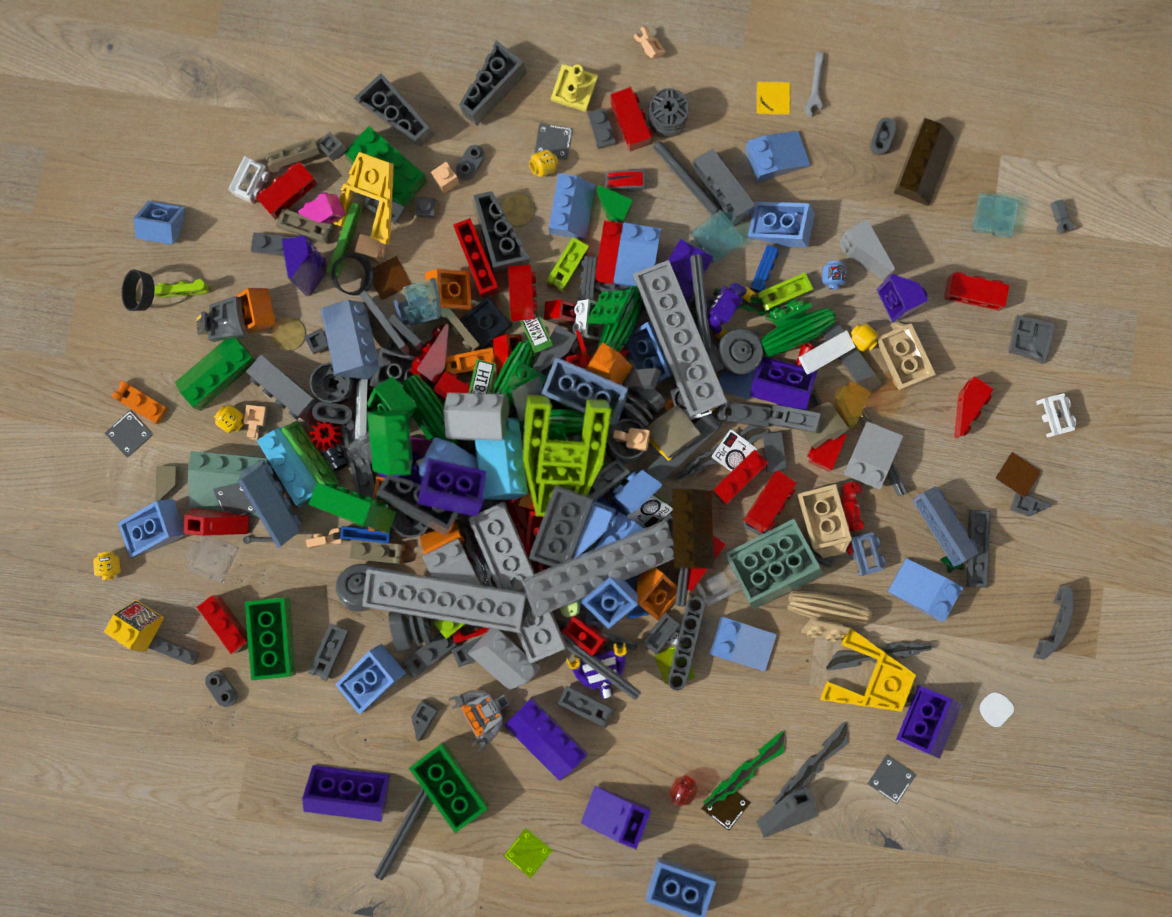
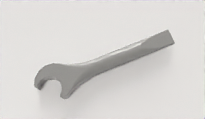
M816 52L812 91L804 108L806 115L810 118L813 115L811 108L816 107L819 110L822 108L819 96L823 61L822 52Z

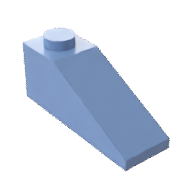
M596 501L591 504L571 559L581 555L610 527H614L617 520L615 509Z

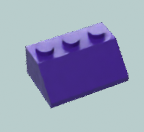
M895 274L890 275L876 289L892 323L913 314L928 302L927 292L921 287L920 283Z
M763 357L753 379L750 397L795 409L807 410L818 371L815 370L807 374L801 366Z
M428 458L420 486L418 504L477 516L483 503L487 471Z
M918 685L896 739L940 759L962 704Z

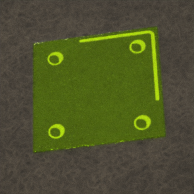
M688 644L681 645L683 648H688ZM675 647L661 649L658 654L654 653L665 684H668L667 679ZM679 657L676 660L677 666L684 667L686 665V658ZM692 662L687 680L695 679ZM674 676L671 683L680 682L682 679L680 676Z
M525 828L504 854V857L531 879L553 850Z

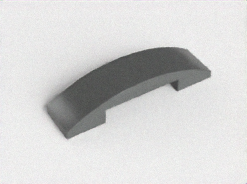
M1060 585L1054 604L1059 605L1060 609L1048 640L1040 639L1033 656L1036 659L1044 660L1057 649L1067 633L1073 612V594L1071 587L1068 585Z

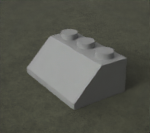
M447 393L444 406L446 438L503 441L510 409L505 396L500 394Z
M490 628L468 652L476 662L508 690L527 683L540 669L536 661L530 664L525 651L500 629Z

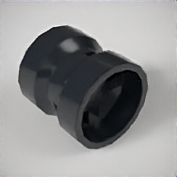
M342 446L334 447L324 453L326 459L331 463L330 468L332 471H338L350 464L348 458L343 454Z

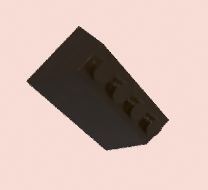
M924 118L920 123L893 193L926 206L930 205L955 138L943 124L928 118Z
M672 489L674 569H714L711 491Z

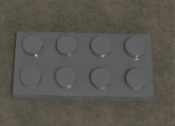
M555 485L529 559L553 567L570 560L593 502V497Z

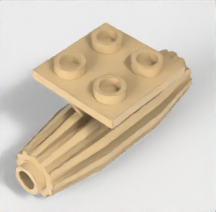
M792 590L788 598V610L810 618L801 633L807 634L810 638L823 637L829 642H837L849 632V628L843 627V625L865 626L867 622L870 623L872 611H869L868 606L844 597L816 591Z

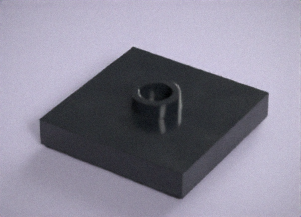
M488 296L459 319L483 349L488 347L494 338L500 337L513 326Z

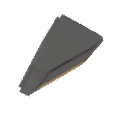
M205 311L197 315V334H209V314Z

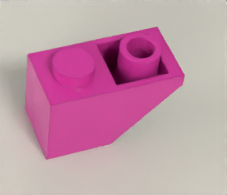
M328 192L319 194L317 199L307 202L298 211L302 216L327 224H332L345 216L338 196L328 194Z

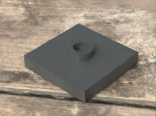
M393 314L389 318L391 325L412 346L421 351L424 345L414 335L416 331L409 324L405 326Z

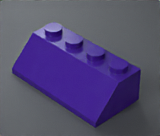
M305 235L282 239L288 279L305 296H310L325 276V268H327L326 258L322 256L321 252H318L317 247H314L313 242L309 241Z
M532 697L504 725L559 781L587 756V752Z
M312 765L302 797L303 811L382 822L386 808L390 775Z

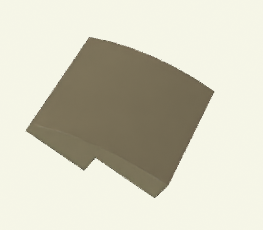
M829 401L808 410L823 415L818 434L802 432L811 446L816 449L830 437L835 440L846 432L849 427Z
M679 405L667 411L646 427V430L650 431V435L667 458L673 457L684 446L688 447L702 435Z

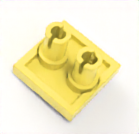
M562 64L551 101L586 112L598 75L583 71L582 66L577 64L573 67Z

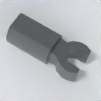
M1064 200L1052 202L1050 206L1055 222L1058 223L1057 232L1062 234L1064 232L1063 226L1067 227L1068 232L1072 231L1074 226L1068 220L1069 215Z

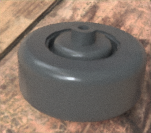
M747 329L729 331L721 337L716 346L719 359L725 367L724 371L731 375L742 376L754 371L760 365L763 358V346L756 334Z
M355 564L343 570L338 576L336 593L345 608L357 612L371 609L362 607L367 568L373 566Z

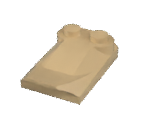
M897 321L877 329V344L893 377V384L899 391L924 382L936 375L911 323L902 324Z
M836 484L797 494L813 551L817 552L822 558L844 554L852 539Z

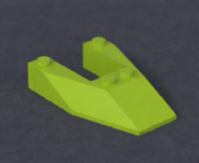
M527 396L523 461L536 516H544L555 485L585 495L588 494L603 465L611 408L606 400L587 399L581 442L546 440L551 408L548 396Z

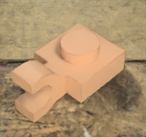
M642 26L643 37L639 33L635 34L634 38L638 42H642L644 51L650 58L662 57L666 53L657 38L651 36L649 28Z
M246 405L244 424L249 425L247 437L250 440H258L259 426L265 427L266 407Z
M630 428L629 433L615 430L613 438L616 439V442H627L628 449L647 451L650 431Z
M340 528L332 529L328 536H323V533L311 535L312 539L306 540L307 548L332 543H343L342 539H334V534L341 532Z

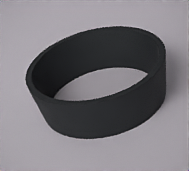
M350 253L342 256L334 263L331 277L338 290L355 296L369 290L373 283L374 271L368 259L360 254ZM344 258L356 259L365 270V281L362 287L354 292L343 290L336 278L337 266Z
M132 269L126 274L122 284L123 304L128 311L147 310L151 306L155 294L153 278L148 273ZM141 278L142 296L139 304H137L136 288Z

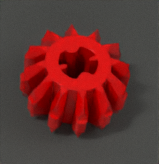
M318 421L319 426L312 425L316 430L310 432V435L315 436L311 441L313 443L317 442V448L323 446V449L327 451L329 446L331 448L335 447L334 442L341 443L337 438L343 437V434L338 432L341 430V426H336L337 423ZM327 431L330 436L326 437L323 433Z

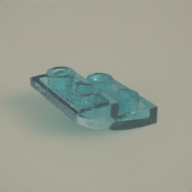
M979 193L972 231L992 233V236L1012 237L1019 200Z
M718 210L690 232L698 246L703 248L707 254L713 256L712 263L714 264L744 242L739 232L721 210Z
M435 278L403 287L409 305L404 307L410 326L440 318V297Z

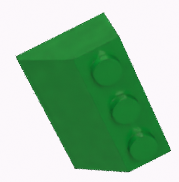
M408 410L368 412L373 471L387 475L411 474L413 461Z

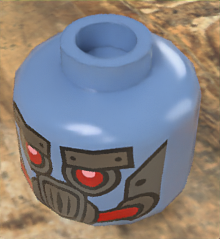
M829 261L827 265L823 266L822 283L827 285L828 289L837 290L840 289V286L846 284L847 267L843 265V262Z

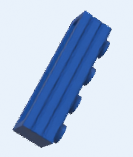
M767 244L750 287L753 292L759 293L765 290V282L769 280L771 275L769 272L773 270L775 265L773 261L779 255L777 252L778 248Z
M342 526L340 539L389 544L392 531H389V534L377 530L375 532L369 531L368 528Z

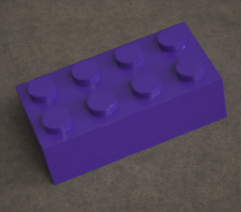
M680 239L668 260L688 305L694 295L691 256L697 254L702 256L704 275L713 260V256Z

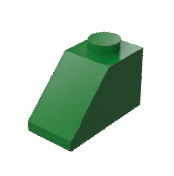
M598 185L597 196L605 217L611 222L624 223L632 207L633 200Z

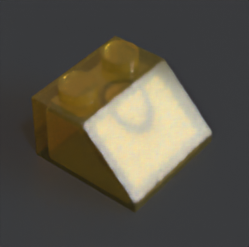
M851 381L838 388L834 396L837 399L834 404L835 408L849 427L848 430L856 426L871 394L870 390Z

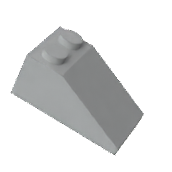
M868 219L849 228L839 240L842 251L846 252L848 257L881 280L887 279L895 270Z
M867 421L844 475L881 489L903 435Z
M458 539L422 556L431 577L481 585Z

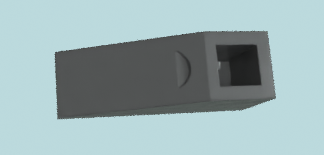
M808 787L788 794L757 820L764 838L819 816L815 801Z

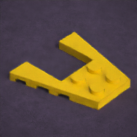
M359 152L349 172L350 177L341 188L342 194L339 201L345 216L333 224L341 227L344 226L355 191L379 200L370 238L384 244H390L394 164Z
M847 627L849 632L843 637L841 645L877 659L864 696L826 681L820 700L902 712L916 675L852 628Z

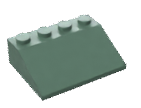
M191 451L188 467L189 510L197 508L222 512L213 489L238 484L241 471L263 460L265 465H270L271 469L273 468L266 458ZM256 512V513H252V514H247V515H250V516L259 517L258 514H257V512Z
M794 519L724 553L752 609L823 575L818 562Z

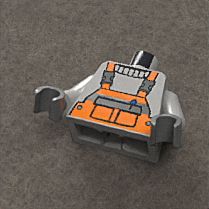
M469 690L459 696L450 697L448 701L454 699L456 705L451 708L460 707L477 737L472 746L479 743L481 749L477 752H481L497 736L502 726L501 719L504 717L501 709L510 704L504 694L494 700L491 693L487 694L481 690Z

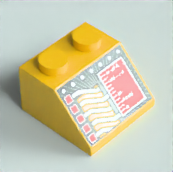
M135 600L113 614L104 633L130 650L146 652L164 617L140 601Z

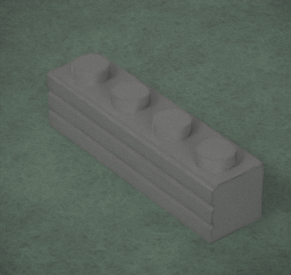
M585 256V259L582 260L584 270L581 271V278L583 280L579 288L582 291L579 294L578 301L593 300L597 257Z
M156 635L148 647L190 665L196 664L200 654Z

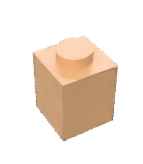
M447 162L431 172L434 181L444 194L459 184L456 174Z
M360 234L355 253L364 256L368 260L380 263L381 257L384 258L386 247L384 243L371 239L370 236Z

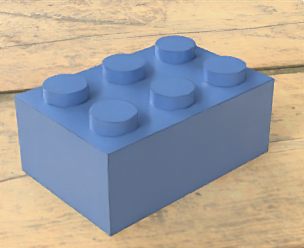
M657 857L645 899L648 903L689 917H705L716 881L714 876Z

